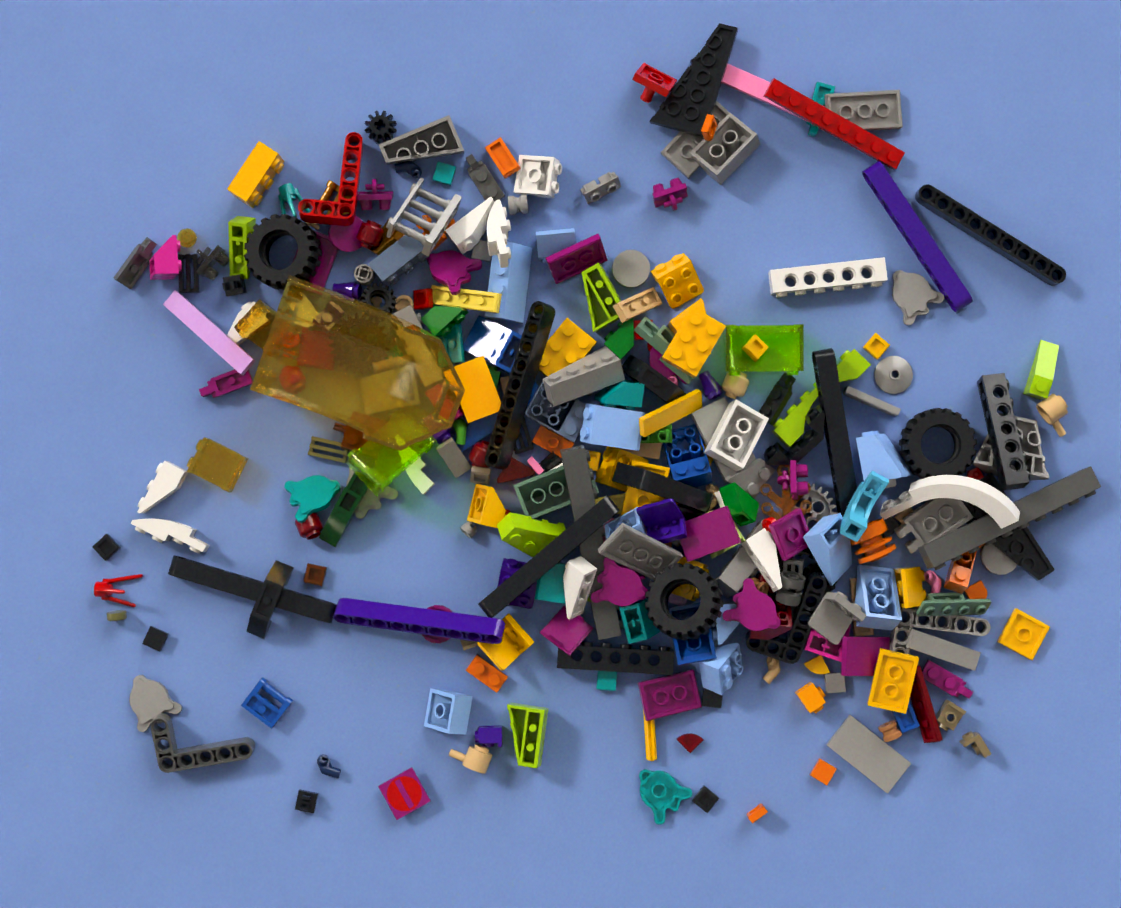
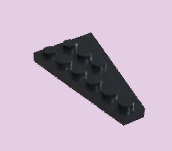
M992 472L979 480L991 485L1007 496L1004 491H1001L1000 485ZM962 501L973 516L972 519L966 522L967 524L988 514L981 508ZM1017 527L1012 530L1013 534L1004 538L1000 535L996 537V542L992 543L1036 580H1041L1055 570L1027 527L1021 530Z

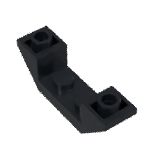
M631 354L622 365L625 375L634 381L645 384V387L664 400L665 404L686 395L676 384Z
M820 404L811 408L805 416L807 424L812 430H808L799 442L792 444L789 451L785 450L778 442L766 449L763 456L767 465H790V460H796L798 463L824 439L825 414Z
M277 560L275 561L265 578L250 614L246 632L265 639L272 622L271 617L284 586L288 584L294 567Z

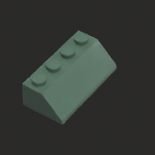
M563 466L513 485L524 514L531 516L532 519L571 505ZM591 480L592 488L596 487L597 494H599L595 480Z

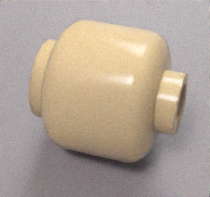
M733 370V372L726 374L721 387L726 392L725 396L736 399V397H743L750 382L745 373Z

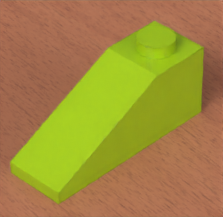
M237 216L228 222L230 276L243 274L244 279H249L250 271L247 267L249 262L244 257V254L247 253L244 246L245 243L249 242L248 234L254 232L253 227L256 224V218Z
M1040 340L1023 392L1024 395L1039 400L1048 398L1054 378L1059 345Z

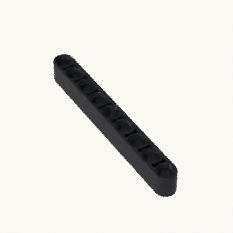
M923 185L916 192L915 199L920 205L1048 285L1055 286L1066 279V271L1063 267L932 185ZM927 191L929 199L923 198L921 192ZM938 201L945 203V209L939 208ZM954 211H959L962 218L957 219L954 216ZM971 221H975L978 224L977 229H973L970 226ZM987 231H991L994 234L993 240L987 237ZM1003 241H1007L1010 244L1009 250L1003 247ZM1020 251L1026 254V260L1020 258ZM1036 261L1042 264V270L1036 268ZM1053 271L1059 275L1058 280L1052 278Z
M541 301L534 302L528 314L485 455V463L488 467L504 470L509 466L555 317V308Z
M832 348L813 351L812 361L819 403L825 414L824 433L837 511L843 517L857 489L835 353Z
M608 495L605 496L478 604L488 617L493 618L615 516L620 509Z
M175 555L168 572L171 576L253 601L257 600L264 583ZM283 588L276 605L277 608L327 623H332L337 606L335 603Z

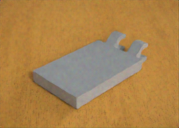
M951 498L930 499L903 518L905 524L899 525L894 531L900 539L910 532L914 534L916 538L905 543L906 548L912 554L918 547L956 530L972 519L973 516L961 500Z

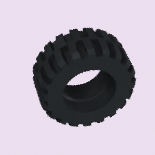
M274 214L270 216L271 219L263 218L261 220L262 224L254 225V232L248 234L249 242L245 243L244 249L247 250L244 257L249 262L247 264L249 271L253 272V276L262 283L278 290L297 289L301 287V283L307 284L310 281L308 279L310 275L314 277L317 273L314 271L316 266L320 267L321 264L318 256H322V250L318 247L321 243L316 238L317 234L309 225L288 214H281V216ZM282 236H292L296 239L298 245L296 259L287 268L281 270L273 268L269 261V251L272 244Z
M947 408L926 410L916 414L914 418L906 423L905 429H902L901 432L902 439L899 440L901 451L899 452L907 466L911 469L912 474L918 475L920 479L937 475H962L967 471L966 468L973 463L972 457L976 456L977 450H974V446L977 445V439L973 437L975 431L973 428L970 429V422L967 419H963L960 413H954L951 409ZM933 427L946 429L954 441L953 454L949 460L943 463L929 461L921 449L923 434Z
M676 563L673 565L674 567L667 566L663 568L664 572H658L655 575L656 580L654 582L650 581L648 585L651 587L650 591H646L645 597L648 598V602H645V609L649 611L647 615L653 621V625L662 633L675 639L689 641L692 638L695 640L700 638L701 634H708V629L711 626L713 628L716 626L717 623L715 621L717 617H721L720 607H723V600H721L722 591L718 588L719 584L702 568L688 563L684 565ZM680 585H693L698 589L701 596L697 612L685 620L674 618L668 610V600L671 593Z

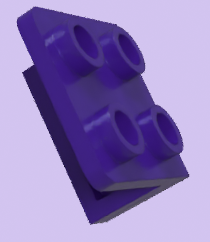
M663 499L652 504H645L636 509L638 516L641 517L642 522L646 526L647 535L665 544L687 538L685 518L673 499Z
M503 558L497 587L525 565L526 562ZM537 581L509 605L531 609L534 603Z

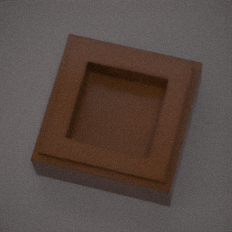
M307 563L304 582L323 586L327 567Z

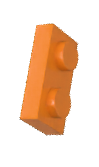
M478 654L466 669L468 673L496 693L508 678L507 675Z

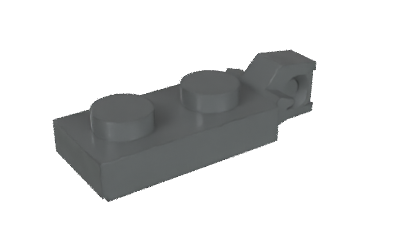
M472 154L466 157V161L470 166L467 169L469 176L484 200L490 197L494 201L504 198V193L485 163L483 164L482 160L477 162Z
M146 237L141 244L134 248L114 276V279L127 288L132 289L149 265V260L153 255L152 250L157 244Z

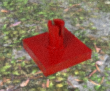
M646 63L640 66L632 79L645 86L640 99L647 103H651L655 92L667 97L677 82V79Z

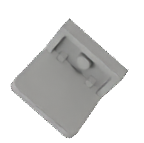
M839 591L837 593L826 592L808 622L812 629L834 645L839 644L853 620L863 622L866 614L861 611L862 608L859 605L849 602L847 600L848 597Z

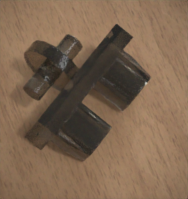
M219 245L213 251L209 247L204 252L200 249L196 251L200 255L196 262L201 264L196 272L212 281L219 274L212 268L213 265L218 262L225 267L229 263V257Z

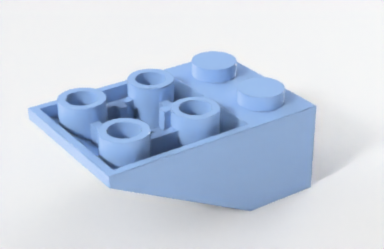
M841 513L822 517L803 536L830 586L852 565L850 538L840 534L843 519Z

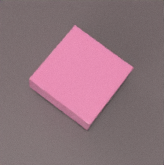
M533 456L527 460V463L538 475L545 471Z

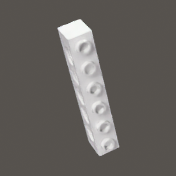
M885 257L774 269L768 272L771 295H776V298L788 296L787 293H795V296L807 294L806 291L813 290L814 293L826 292L825 289L832 288L833 291L845 290L844 287L852 286V289L864 288L863 285L871 284V287L883 286L882 283L888 280ZM864 269L868 270L870 278H864L861 271ZM843 272H849L851 274L850 281H846L843 279ZM824 274H830L832 276L831 283H827L824 281ZM805 276H811L813 278L812 285H808L805 283ZM786 278L794 280L795 284L793 287H788L785 284Z

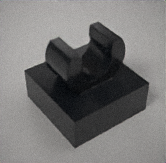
M243 274L223 277L224 283L222 285L226 296L247 293Z
M300 789L295 810L314 813L319 793Z

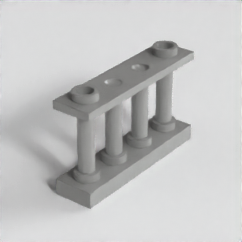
M420 178L417 184L413 183L409 196L395 217H390L388 220L386 237L390 238L394 231L397 230L422 242L421 244L424 245L422 254L429 257L457 213L462 197L455 194L452 200L442 199L421 189L424 179ZM418 196L443 207L444 212L434 210L415 200ZM410 207L435 218L437 223H430L409 213L408 210ZM404 218L429 230L430 234L423 235L400 224V222Z

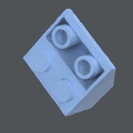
M735 602L723 603V607H720L721 617H717L715 621L717 623L714 628L711 627L713 640L718 645L723 644L740 623L737 621H725L722 617L724 611L737 607Z
M739 643L715 647L717 659L699 662L702 686L723 695L726 690L731 688L734 680L742 674V654Z

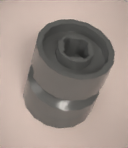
M794 571L781 572L782 588L777 590L776 601L788 606L800 605L801 590L804 588L805 576Z

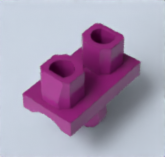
M679 178L669 181L671 188L665 190L663 184L653 185L652 194L655 208L664 205V208L671 206L673 211L677 210V204L682 203V199L688 197L686 183L682 184Z
M373 179L372 184H365V190L372 191H363L357 194V200H360L362 210H372V200H379L380 210H389L391 200L394 197L393 191H378L385 190V184H378L377 179Z
M790 460V476H788V471H783V476L777 478V483L783 485V490H788L789 485L791 486L792 500H798V495L809 494L808 482H798L799 477H808V466L797 464L796 460Z

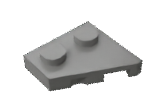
M758 458L749 466L739 470L740 472L735 475L727 476L725 480L730 484L735 482L755 499L775 472V469L767 465L764 460Z

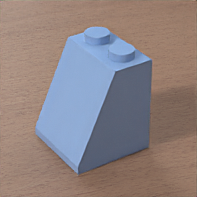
M586 403L583 411L584 418L580 430V441L639 451L642 437L640 435L639 418L644 416L645 412Z
M879 431L861 433L862 437L856 438L864 481L871 471L889 480L912 475L911 470L885 433L879 434Z

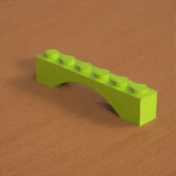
M855 349L851 351L846 350L839 357L841 361L837 364L839 382L857 379L871 364ZM816 382L813 384L815 388L811 392L807 390L799 398L801 402L797 406L793 404L786 411L788 415L784 419L780 417L773 425L774 429L771 432L787 447H790L804 433L805 416L818 397Z

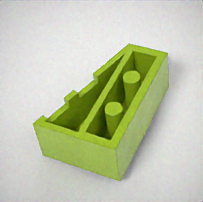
M600 263L582 272L594 333L620 319L613 305L621 302V299Z
M511 512L497 524L502 541L531 557L538 554L566 530L564 523L558 522V524H553L545 519L541 521L534 520L531 516Z

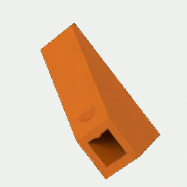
M967 551L962 554L963 558L954 562L951 561L944 585L945 589L963 594L968 588L977 551L971 554Z

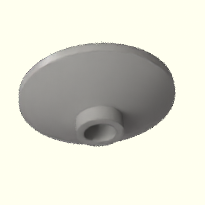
M889 356L877 364L874 378L877 386L882 391L889 394H898L910 386L913 372L910 364L905 359L898 356ZM893 371L898 373L897 378L892 377Z

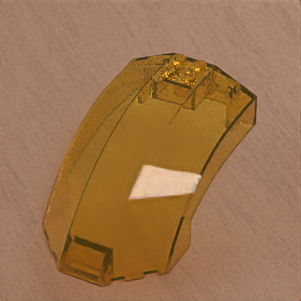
M290 275L250 388L252 391L341 422L363 432L364 439L399 451L452 427L465 392L463 384L440 338L372 305Z

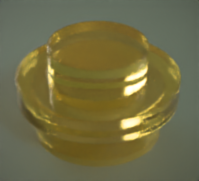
M186 228L178 233L177 240H180L182 247L190 248L196 243L197 236L193 230Z

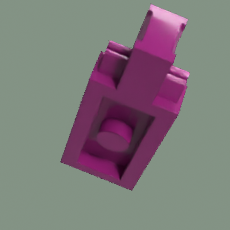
M234 369L211 378L210 381H207L208 386L199 389L203 397L212 394L213 398L254 384L249 370L243 376Z
M927 660L922 669L924 680L958 698L961 694L970 699L973 692L964 687L966 682L936 663Z

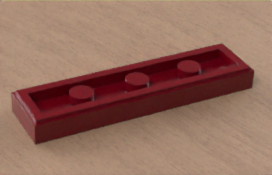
M918 665L910 698L920 725L924 743L939 742L943 740L921 666Z

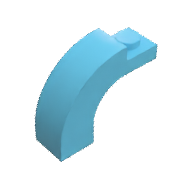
M871 471L865 481L860 483L843 516L840 534L858 542L867 529L870 512L888 485L889 479Z

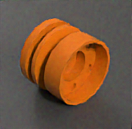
M884 518L867 523V529L858 542L850 539L851 545L860 544L861 546L854 554L864 553L863 556L857 559L859 564L879 560L896 549L894 543L885 545L892 540V536L884 538L881 536V534L888 530Z

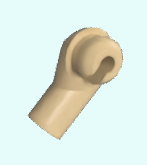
M708 484L705 490L714 495L709 511H711L718 504L715 492L719 491V488L716 485Z
M767 657L768 672L763 676V679L770 684L780 673L781 669L779 660Z

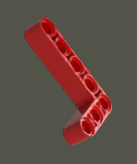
M351 132L345 138L338 202L315 199L301 200L298 204V211L302 221L338 226H350L354 223L363 155V141L359 133ZM352 142H357V143H358V145H356V146H352V145H350V144H351ZM352 159L356 160V162L352 164L348 162ZM353 177L354 180L347 181L346 178ZM345 195H352V196H353V197L350 198V199H345V198H344ZM307 208L312 210L309 213L303 212V210ZM325 210L331 211L328 215L322 214ZM344 212L350 213L348 217L342 216Z

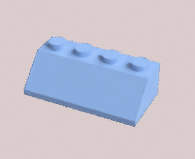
M507 242L506 247H510L511 251L508 267L501 268L497 255H493L488 292L502 294L499 313L485 312V318L523 323L533 248Z

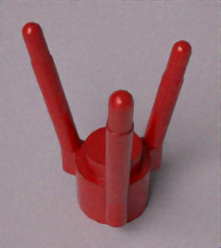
M138 574L103 579L102 582L97 581L94 585L95 597H101L102 600L136 607L134 603L111 597L113 593L124 594L125 591L113 589V585L110 583L142 578L143 575Z

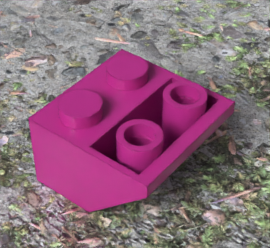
M172 235L149 260L150 280L174 279L179 274V271L182 270L181 259L178 260L180 240H177L176 235Z
M850 626L848 627L844 636H849ZM811 628L804 650L842 662L843 637L839 644L834 645Z

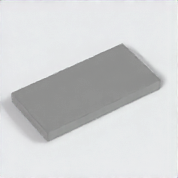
M900 90L824 95L826 108L866 131L903 128Z
M716 101L712 115H714L718 125L729 112ZM680 131L661 151V154L689 179L700 167L690 152L704 137Z
M725 397L690 414L706 446L729 405ZM753 452L745 466H749L756 460ZM713 458L724 482H727L725 480L727 476H733L740 472Z
M621 523L598 548L599 554L654 581L656 580L655 575L658 572L663 573V568L667 566L674 567L673 565L683 557L681 552L624 523Z
M851 715L846 718L826 744L887 794L911 765L907 759Z

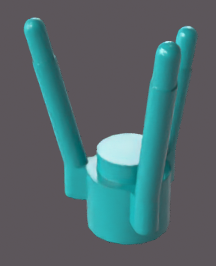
M292 183L284 184L278 188L280 192L278 198L280 200L281 213L286 214L285 201V203L289 204L293 216L297 217L292 201L296 199L295 196L299 201L303 200L298 188L294 189ZM309 208L305 209L307 213L311 212Z

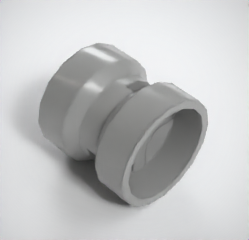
M527 194L520 195L519 198L508 196L510 215H516L519 212L522 214L529 213Z
M361 264L354 270L355 279L361 285L367 286L373 283L375 273L370 266Z

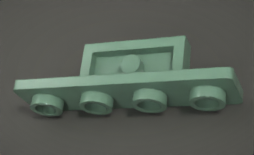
M928 593L926 600L922 601L916 613L918 616L927 617L982 615L986 613L991 600L965 599L961 593Z

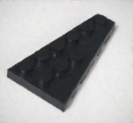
M718 24L706 41L705 46L700 53L698 52L695 60L683 73L671 90L670 95L661 104L655 116L651 118V124L703 137L701 129L707 114L712 115L737 36V27Z

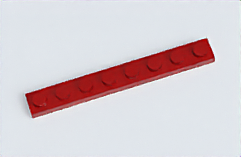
M775 78L771 80L763 96L893 170L897 169L905 154L902 150Z

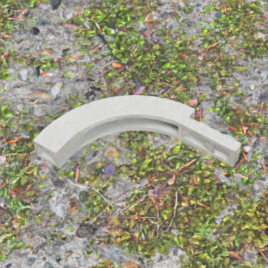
M937 475L912 482L909 491L903 492L894 500L889 499L885 501L880 511V516L885 520L923 501L951 498L966 501L981 508L997 522L1001 529L1019 521L1020 511L1015 504L996 488L982 481L958 475Z

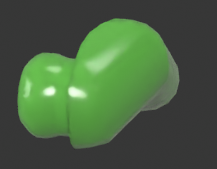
M459 418L453 422V428L457 434L456 444L465 445L467 425L463 419Z

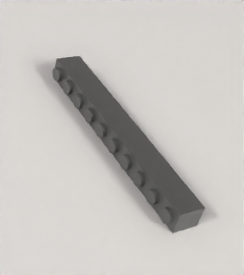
M583 445L560 450L574 522L596 505L595 499H598L596 487L592 488L591 480H594L593 470L588 468L587 461H591L589 450H585ZM604 526L600 527L579 545L581 556L597 568L589 598L598 640L621 636L620 629H624L622 618H618L617 611L620 610L618 605L609 601L594 603L591 600V594L603 587L597 581V576L605 570L603 563L605 556L598 552V548L603 544L602 537L605 536Z
M1091 466L1081 469L1014 501L1013 503L1020 511L1019 521L1001 529L997 522L987 514L918 547V550L927 569L935 568V570L946 566L945 562L948 560H952V562L963 558L962 554L967 551L971 554L980 550L979 546L984 543L988 546L996 542V537L1002 535V538L1013 534L1012 530L1017 527L1021 530L1030 526L1029 522L1034 519L1037 522L1046 518V513L1050 511L1052 514L1063 510L1062 506L1067 503L1071 506L1080 501L1079 498L1082 496L1087 498L1096 494L1095 490L1100 488L1101 485Z

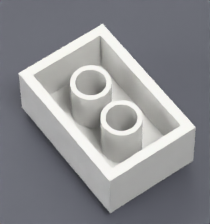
M738 400L732 401L725 410L704 453L735 471L744 469L769 418Z

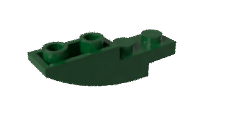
M357 471L354 472L319 536L321 540L334 547L337 546L371 485L372 479Z

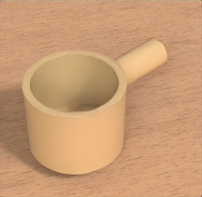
M1051 394L1047 399L1039 402L1036 408L1041 417L1049 425H1053L1059 437H1062L1066 432L1059 419L1068 413L1066 409L1068 406L1061 396Z
M478 744L469 746L466 755L454 749H451L449 752L450 757L462 761V765L466 768L484 774L492 758L489 749Z

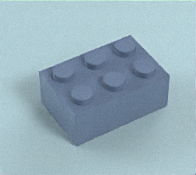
M404 235L368 264L385 286H393L400 280L399 277L402 274H409L414 270L416 263L419 261L421 263L424 262L428 256L422 254L424 247L421 244L422 242Z

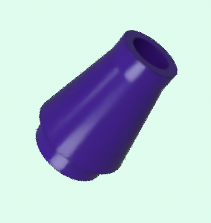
M357 282L334 283L332 294L355 301L361 297L362 286L357 284Z
M705 371L698 376L705 397H708L709 400H713L723 394L722 387L711 376L709 371Z

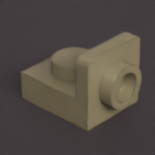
M970 731L962 736L963 739L959 741L964 747L974 743L971 746L977 755L980 754L984 758L991 755L982 737L977 732Z

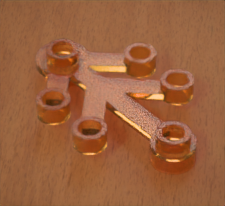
M790 465L778 466V477L783 476L782 468H787L788 476H790ZM808 483L809 492H810V491H811V486H810V484ZM763 484L760 488L763 496L771 499L783 510V516L790 513L791 509L804 496L798 495V500H792V497L790 498V488L783 490V485L782 498L772 491V487L769 484ZM765 487L770 489L768 493L763 492ZM804 500L800 504L803 515L812 510V504L808 500ZM765 502L762 504L761 510L763 514L776 520L782 518L773 510L771 503ZM804 504H809L810 506L808 509L802 508ZM769 506L771 509L770 511L766 512L764 511V507Z

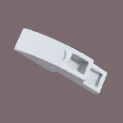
M496 200L487 220L489 256L497 255L500 267L505 268L508 267V259H511L510 247H506L508 231H511L510 220H506V207H502L501 201Z
M137 519L131 522L132 525L136 526L135 530L143 534L146 532L152 534L151 538L160 543L169 541L173 537L172 540L181 545L186 543L190 545V550L198 554L200 552H207L210 546L193 537L197 529L179 522L165 519Z

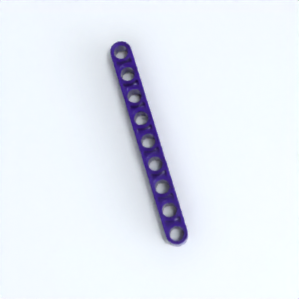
M877 161L862 171L865 181L939 291L944 295L951 309L954 312H958L972 303L971 295L884 165Z
M340 598L338 600L333 617L337 622L490 644L501 643L505 628V622L497 618L350 598Z

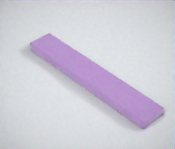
M174 290L163 305L241 375L244 376L253 365L255 360L178 291Z

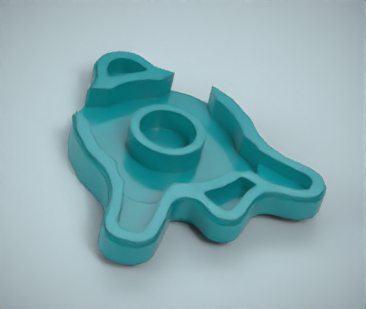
M313 475L298 482L287 481L284 486L286 491L291 494L290 505L292 507L300 506L295 515L299 523L305 522L312 513L322 511L330 506V501L341 489L338 481L330 480L320 475Z
M643 769L639 773L641 798L652 809L654 821L658 825L665 822L666 809L670 808L676 812L679 809L681 800L692 797V790L690 788L679 785L665 771Z

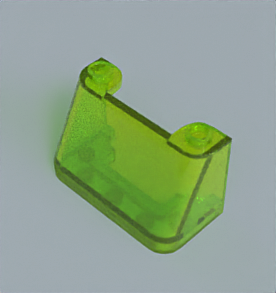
M804 324L725 325L726 327L723 331L725 372H729V376H741V372L787 371V375H799V371H804ZM754 334L769 347L756 362L741 349Z
M397 411L391 416V422L358 450L354 448L347 455L348 460L346 464L377 497L393 480L417 459L421 458L425 452L427 454L434 448L437 442L429 432L404 411L401 413Z

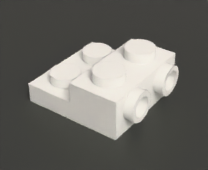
M519 155L518 165L521 169L516 173L514 193L554 198L555 194L559 192L557 177L562 172L560 161L555 157Z

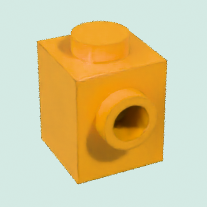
M812 682L807 683L795 692L809 713H817L824 708L823 704L826 703L824 697L826 695L820 687L816 688Z

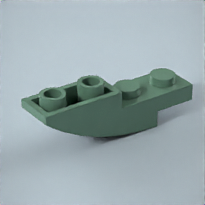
M646 316L634 329L640 337L659 351L662 356L675 336L667 326L663 324L659 328ZM661 358L659 359L687 384L692 381L693 378Z

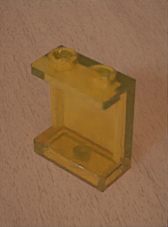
M260 299L234 326L243 339L247 338L271 358L297 331L286 317Z
M204 437L203 440L200 439L195 448L197 450L195 456H192L187 463V467H189L187 472L195 474L227 492H232L249 458L209 438Z

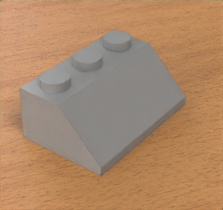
M729 113L718 124L713 139L711 141L703 139L690 154L702 169L721 185L758 148L760 142L758 135L733 114Z

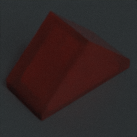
M512 457L509 466L502 470L497 478V483L535 475V471Z

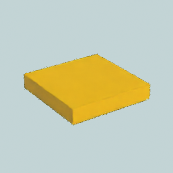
M1014 608L997 642L1033 660L1050 626Z

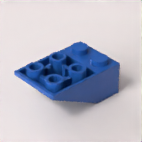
M479 315L463 347L464 351L476 357L484 355L487 363L510 374L522 335Z
M696 425L673 429L672 443H662L668 467L670 468L671 479L692 487L713 483L707 455L704 453L705 448Z

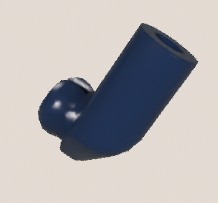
M412 161L394 164L396 173L407 172L415 179L419 178L422 174L421 168Z
M320 755L317 759V764L321 773L339 779L341 769L332 767L327 755Z

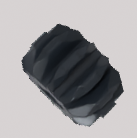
M375 111V117L370 114L368 117L371 121H365V125L368 126L365 132L370 133L369 139L375 138L376 143H379L381 138L383 142L387 141L386 137L393 139L391 133L397 132L396 128H394L397 125L396 121H391L393 115L387 116L386 111H383L381 115L378 111ZM383 124L385 128L378 130L377 126Z

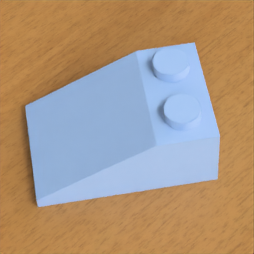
M858 565L855 604L862 608L861 611L866 614L863 622L856 621L857 627L892 631L902 621L894 569Z

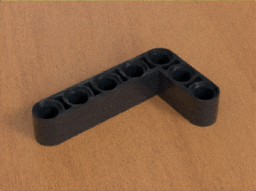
M617 462L612 478L614 482L666 499H673L679 504L708 513L714 496L711 493L652 471Z
M815 571L809 575L802 593L800 605L797 606L792 620V629L788 631L786 639L774 637L770 640L760 639L758 643L754 644L749 641L750 631H748L746 634L748 649L789 664L798 662L811 630L808 622L821 602L827 587L824 574ZM819 578L823 580L818 586L812 584L814 579ZM810 596L816 598L813 603H807L806 599ZM802 614L809 615L806 621H801L799 617ZM801 632L803 635L797 639L793 637V634ZM771 643H775L778 645V647L774 650H770L768 648V645ZM790 649L796 651L793 656H788L786 652Z

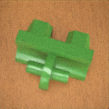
M672 423L646 437L642 436L641 443H672Z

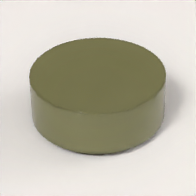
M126 610L107 612L108 621H119L127 618Z

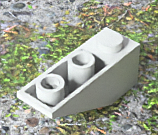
M169 461L160 463L156 469L157 475L155 479L151 480L147 486L148 492L146 496L142 497L138 503L139 509L137 512L146 513L179 490L188 471Z

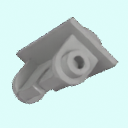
M608 172L599 177V185H597L595 180L583 185L580 191L585 196L587 204L596 202L601 197L613 193L621 187L615 172Z

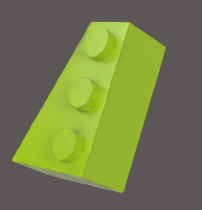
M518 703L507 704L518 766L540 767L549 708Z

